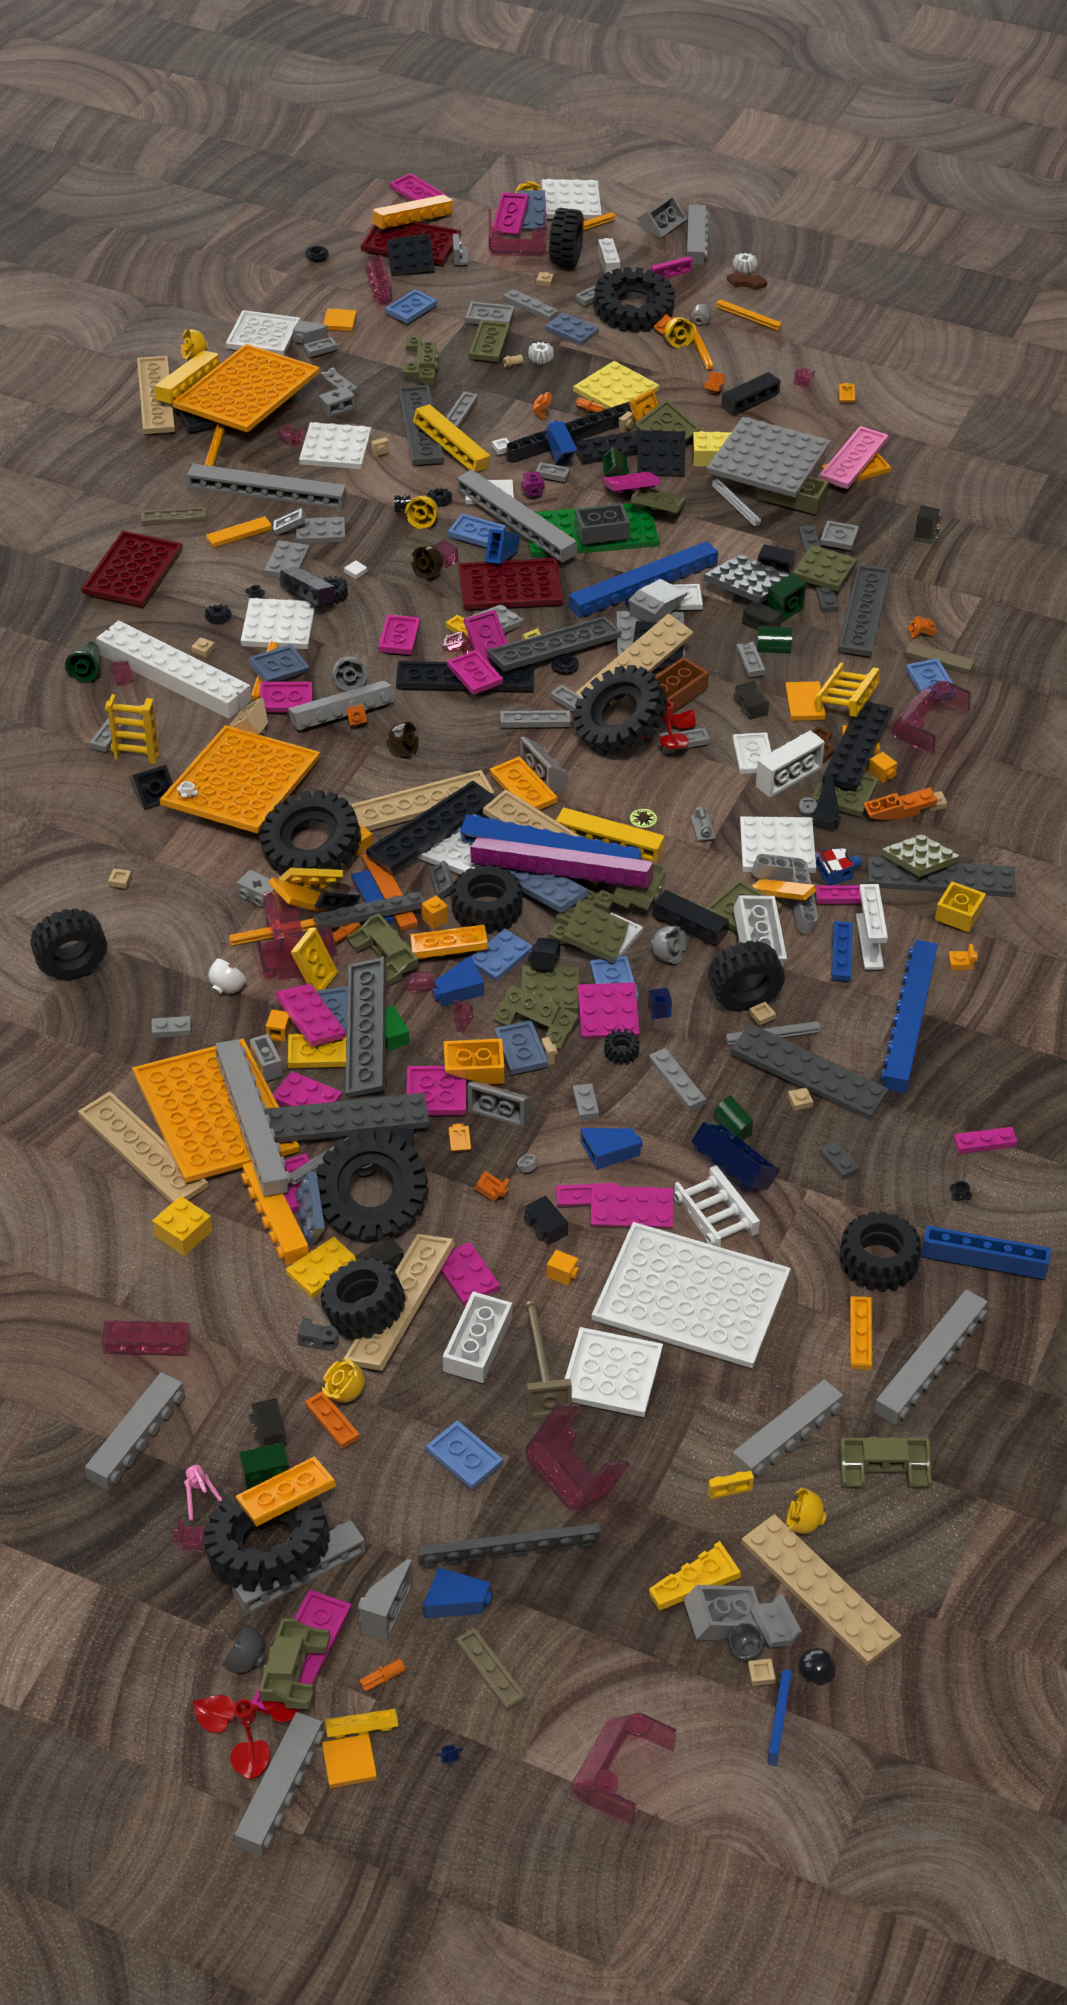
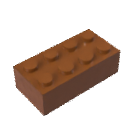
M682 657L657 674L655 678L666 692L665 695L668 701L673 703V712H675L708 688L709 672L687 658Z

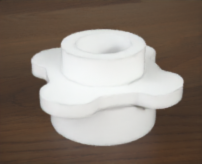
M189 781L181 783L177 788V791L181 793L183 798H189L198 794L194 783Z

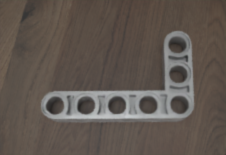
M759 854L756 857L751 871L755 877L811 885L808 865L805 860L769 854ZM814 894L805 901L791 899L797 930L805 935L811 934L818 920Z

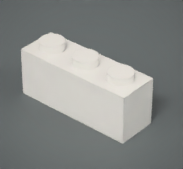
M613 238L598 239V256L604 274L607 272L612 273V270L617 268L620 269V260Z

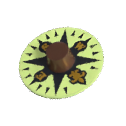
M638 809L630 815V821L637 827L648 828L656 823L657 816L651 810Z

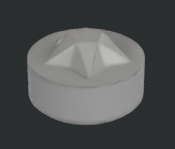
M811 797L803 798L799 803L800 813L805 816L813 815L817 802Z
M526 1154L519 1158L517 1165L521 1172L527 1173L533 1171L538 1166V1160L534 1154Z

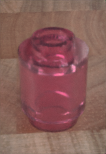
M428 971L410 973L409 977L406 978L407 989H411V992H420L434 988L433 973H428Z

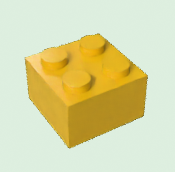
M951 881L937 904L935 920L970 932L984 909L986 893Z
M182 1196L177 1198L152 1220L154 1236L183 1256L187 1255L213 1231L211 1216Z

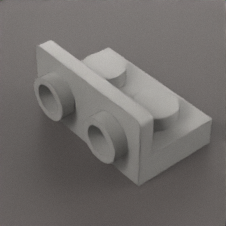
M453 234L454 265H468V247H462V240H459V234Z
M778 1595L773 1603L754 1604L750 1609L769 1648L792 1646L801 1634L799 1624L783 1595Z

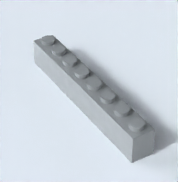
M966 1289L876 1399L874 1413L894 1425H897L901 1419L905 1420L911 1406L918 1404L923 1391L930 1389L935 1376L939 1377L941 1375L944 1365L953 1360L955 1351L962 1349L967 1336H972L976 1331L977 1324L985 1320L988 1315L986 1310L988 1301Z

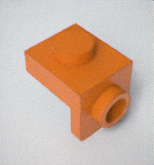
M666 314L653 326L654 329L665 337V326L674 317L670 318Z
M710 372L709 381L705 382L704 389H708L710 393H717V391L723 390L725 374Z
M549 392L544 395L541 394L534 401L533 411L542 420L546 418V407L551 405L552 395Z
M916 616L908 626L912 638H916L920 632L933 637L937 633L935 623L929 618L925 619Z
M364 705L347 708L350 726H358L367 722Z
M484 1171L474 1189L494 1202L499 1196L501 1198L504 1197L509 1189L507 1184L510 1179L506 1177L501 1182L487 1171Z

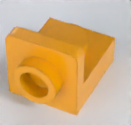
M839 384V403H855V384Z
M969 944L968 951H949L950 970H973L974 962H977L978 959L977 951H974L973 944Z
M454 1124L452 1127H449L448 1136L451 1153L471 1151L469 1126Z

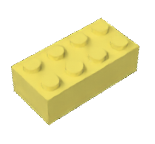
M694 432L693 466H708L731 432Z

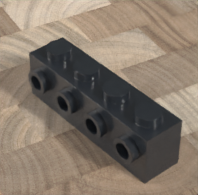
M770 372L760 375L722 393L721 407L735 415L779 394L781 380Z
M299 567L280 570V586L303 597L306 601H310L316 606H324L327 603L334 602V586Z
M665 890L654 902L653 916L673 926L681 927L680 929L715 946L728 933L729 919L668 890Z

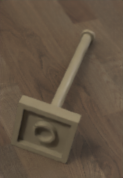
M528 1301L525 1304V1309L529 1313L542 1381L527 1383L528 1418L536 1419L571 1415V1380L550 1381L537 1315L538 1305L536 1301Z

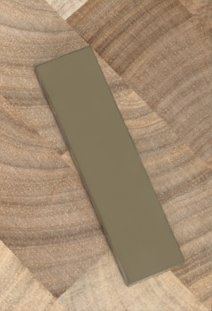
M206 507L141 511L142 525L207 521Z
M910 642L905 651V657L919 661L938 658L944 668L970 674L975 664L974 659Z
M475 1628L455 1639L456 1645L507 1712L527 1700L525 1693Z

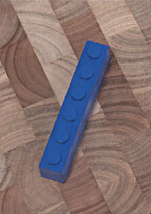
M927 1225L921 1257L1046 1280L1051 1248Z

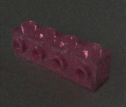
M382 255L369 256L366 274H368L373 298H376L377 304L392 303V287Z
M104 1321L101 1337L103 1354L188 1356L191 1339L190 1325L183 1322Z

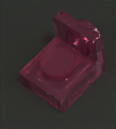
M804 367L796 368L793 383L807 387L810 378L815 375V370Z
M461 631L446 635L442 647L445 652L461 648L462 652L466 654L469 651L471 642L465 633Z
M459 1000L454 1001V1022L456 1023L457 1032L464 1033L473 1019V1005Z
M178 1520V1528L173 1529V1542H177L178 1551H205L203 1539L205 1537V1527L184 1526L183 1520Z

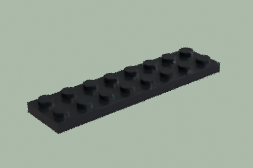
M638 431L574 442L577 449L576 455L582 465L602 462V456L612 447L627 457L638 455ZM693 437L685 443V446L693 444Z
M398 661L396 688L468 690L447 667V662ZM489 663L503 678V684L487 690L524 692L534 690V664L514 668L510 671H503L495 663Z
M867 701L857 717L852 716L823 775V783H825L828 772H831L835 786L857 790L870 759L889 723L894 708Z
M471 781L367 848L366 854L392 873L461 828L466 814H482L483 808L495 799L496 796L475 781Z

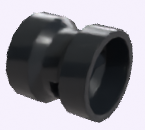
M410 494L404 495V497L394 495L395 511L406 510V506L410 502Z

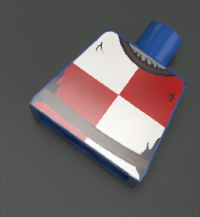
M844 848L817 850L816 866L826 886H833L852 879L854 868L861 867L862 865L860 856L850 857Z

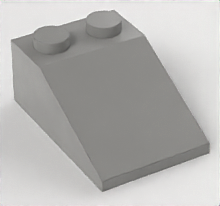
M659 579L639 589L628 600L630 613L646 622L658 623L676 608L687 596V592Z
M406 1559L372 1586L366 1596L360 1599L358 1611H360L359 1623H361L362 1633L388 1641L413 1585L412 1560Z
M696 1585L683 1599L696 1640L727 1638L733 1627L740 1623H752L759 1628L750 1610L754 1604H759L754 1587Z

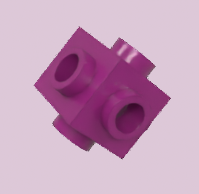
M539 471L523 473L521 489L525 491L526 497L542 496V489H545L544 479H541Z

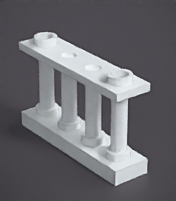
M860 884L859 891L863 913L856 914L864 969H883L880 943H887L888 936L879 884Z
M717 1165L710 1168L708 1180L684 1190L679 1182L675 1183L674 1200L677 1204L680 1203L705 1236L707 1244L721 1247L722 1238L743 1229L747 1230L751 1236L759 1234L760 1220ZM708 1188H714L717 1191V1195L696 1204L690 1198V1196ZM721 1201L725 1202L729 1207L707 1218L700 1211ZM732 1215L736 1216L740 1221L718 1232L711 1225Z

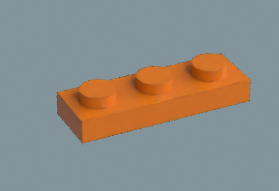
M323 1391L305 1401V1407L341 1450L360 1439V1434L329 1397L324 1395Z

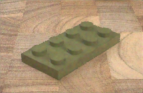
M480 320L469 352V359L499 362L510 330V323Z

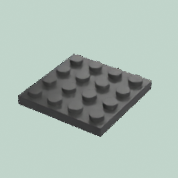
M737 555L705 573L703 580L760 604L768 599L769 587L789 574L777 571L774 567L765 566L759 561L751 560L745 555Z

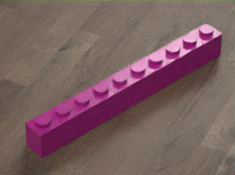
M477 837L470 847L471 863L499 866L508 869L640 888H648L653 880L654 862L482 837Z

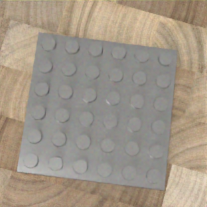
M742 417L707 466L706 473L796 498L830 447L831 441L793 429L757 421L749 417Z

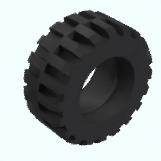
M556 209L549 238V258L553 264L572 267L577 265L584 232V217L580 210Z
M479 865L474 869L472 867L467 869L466 873L462 872L453 883L451 890L452 912L455 919L463 927L485 925L487 934H491L494 931L501 932L504 928L508 929L512 926V923L514 924L519 919L522 912V886L518 878L509 870H503L499 866L492 867V865L482 867ZM480 897L497 898V900L490 902L479 901L476 899Z
M72 908V910L62 909L58 913L55 911L51 916L44 917L31 934L30 944L39 969L55 979L61 980V978H64L65 980H71L73 977L80 978L83 974L87 975L91 973L92 969L95 970L99 966V962L102 963L104 955L107 953V941L99 920L85 910L79 911V909ZM78 941L69 947L59 948L65 943Z
M751 940L746 943L738 942L734 946L730 945L725 951L718 953V957L712 960L708 969V979L716 1000L725 1008L741 1011L742 1009L747 1011L749 1008L763 1002H770V999L772 997L775 998L778 995V991H781L785 981V973L776 951L770 945L761 941L754 942Z
M881 1211V1213L869 1212L868 1215H860L857 1220L853 1219L849 1223L842 1236L840 1263L842 1264L843 1271L846 1274L848 1273V1277L852 1281H857V1285L861 1287H868V1290L880 1289V1291H886V1289H898L899 1285L902 1287L908 1283V1280L913 1279L919 1265L921 1239L916 1233V1229L912 1225L909 1226L907 1220L904 1218L901 1220L896 1214L892 1213V1215H889L887 1212ZM872 1245H882L892 1249L896 1255L886 1258L876 1257L869 1254L864 1248Z
M361 1258L356 1262L354 1260L350 1261L348 1265L339 1267L336 1273L333 1272L329 1277L330 1279L326 1280L323 1286L324 1289L321 1292V1305L331 1325L338 1330L339 1334L349 1338L353 1336L356 1339H361L362 1336L366 1338L372 1337V1334H380L386 1327H391L393 1321L400 1317V1312L403 1311L406 1295L394 1268L387 1262L378 1261L376 1258H370L369 1260ZM373 1293L368 1298L354 1303L360 1297Z

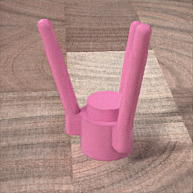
M200 1465L189 1467L186 1470L187 1480L184 1481L187 1490L190 1521L193 1520L191 1487L195 1489L201 1488L203 1493H206V1483L219 1502L222 1501L218 1491Z

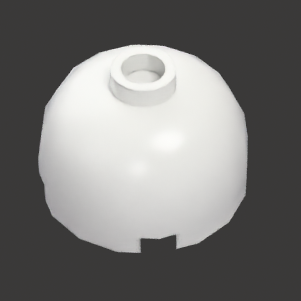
M217 958L211 965L208 973L209 981L213 985L212 989L220 995L222 993L229 995L238 992L245 985L247 978L236 967L233 969L228 966L230 963Z

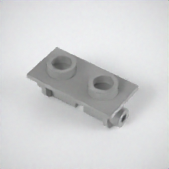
M702 806L697 807L695 815H690L697 840L715 839L708 813H706L705 808Z

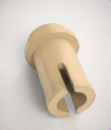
M521 354L512 357L506 356L503 358V364L508 368L513 365L523 364V357Z

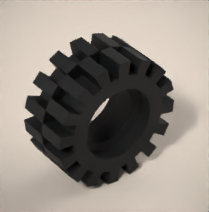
M332 575L329 578L324 577V581L334 586V602L336 604H339V601L344 602V599L346 600L348 596L346 580L342 577L338 578V576L332 578Z
M618 1029L617 1033L615 1030L611 1031V1034L608 1033L607 1038L605 1037V1057H608L609 1061L613 1060V1064L619 1062V1065H623V1062L628 1065L630 1061L633 1063L639 1054L640 1041L636 1034L633 1036L634 1032L632 1031L628 1033L627 1029H624V1032ZM618 1045H625V1046H627L628 1048H626V1049H619V1048H616V1046H618Z

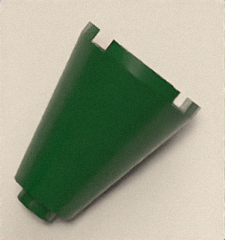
M88 641L72 652L65 662L67 674L80 683L93 681L99 673V646L95 642Z

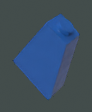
M551 421L545 428L555 465L570 462L577 451L576 446L564 422Z
M490 529L485 562L502 564L518 551L520 534Z
M470 956L434 981L435 989L432 990L434 999L438 1000L441 1007L483 996L484 981Z
M581 1128L580 1142L596 1170L638 1157L641 1154L642 1139L639 1135H636L633 1129Z
M438 1568L423 1604L424 1618L483 1614L486 1605L490 1606L493 1599L491 1583Z

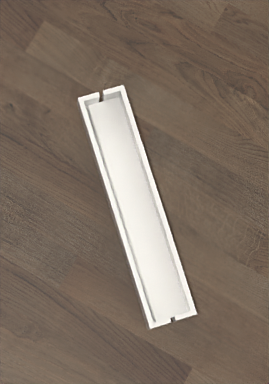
M119 620L109 627V631H104L96 638L97 645L100 648V655L228 719L239 712V708L242 709L251 701L249 684Z

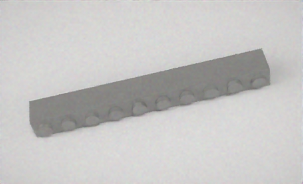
M192 464L187 474L188 488L335 509H342L347 499L346 485L200 464Z
M470 470L457 477L459 492L562 563L577 554V541L574 538H571L480 474Z
M239 1039L215 1043L216 1060L263 1197L286 1193L288 1183L291 1182L288 1171L285 1172V1161L283 1157H280L279 1143L274 1141V1129L269 1127V1115L264 1113V1101H260L259 1087H255L254 1073H250V1062L245 1059V1047H241Z

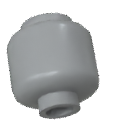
M705 304L696 305L690 316L691 321L696 325H706L711 318V309Z

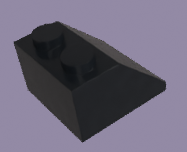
M167 765L129 777L134 794L143 809L159 805L160 798L173 785Z

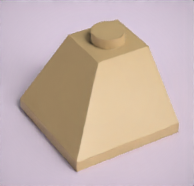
M260 697L242 708L229 726L262 735L265 732L264 727L268 723L264 699Z

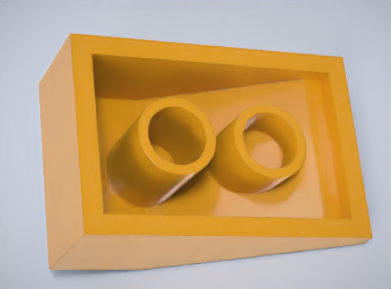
M502 1039L444 1041L445 1073L484 1084L505 1083Z

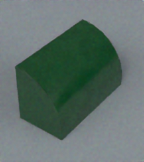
M612 447L602 456L606 477L629 474L627 456Z
M758 627V652L791 654L792 628Z
M729 1095L718 1104L714 1111L713 1119L736 1144L752 1136L753 1120L737 1101Z

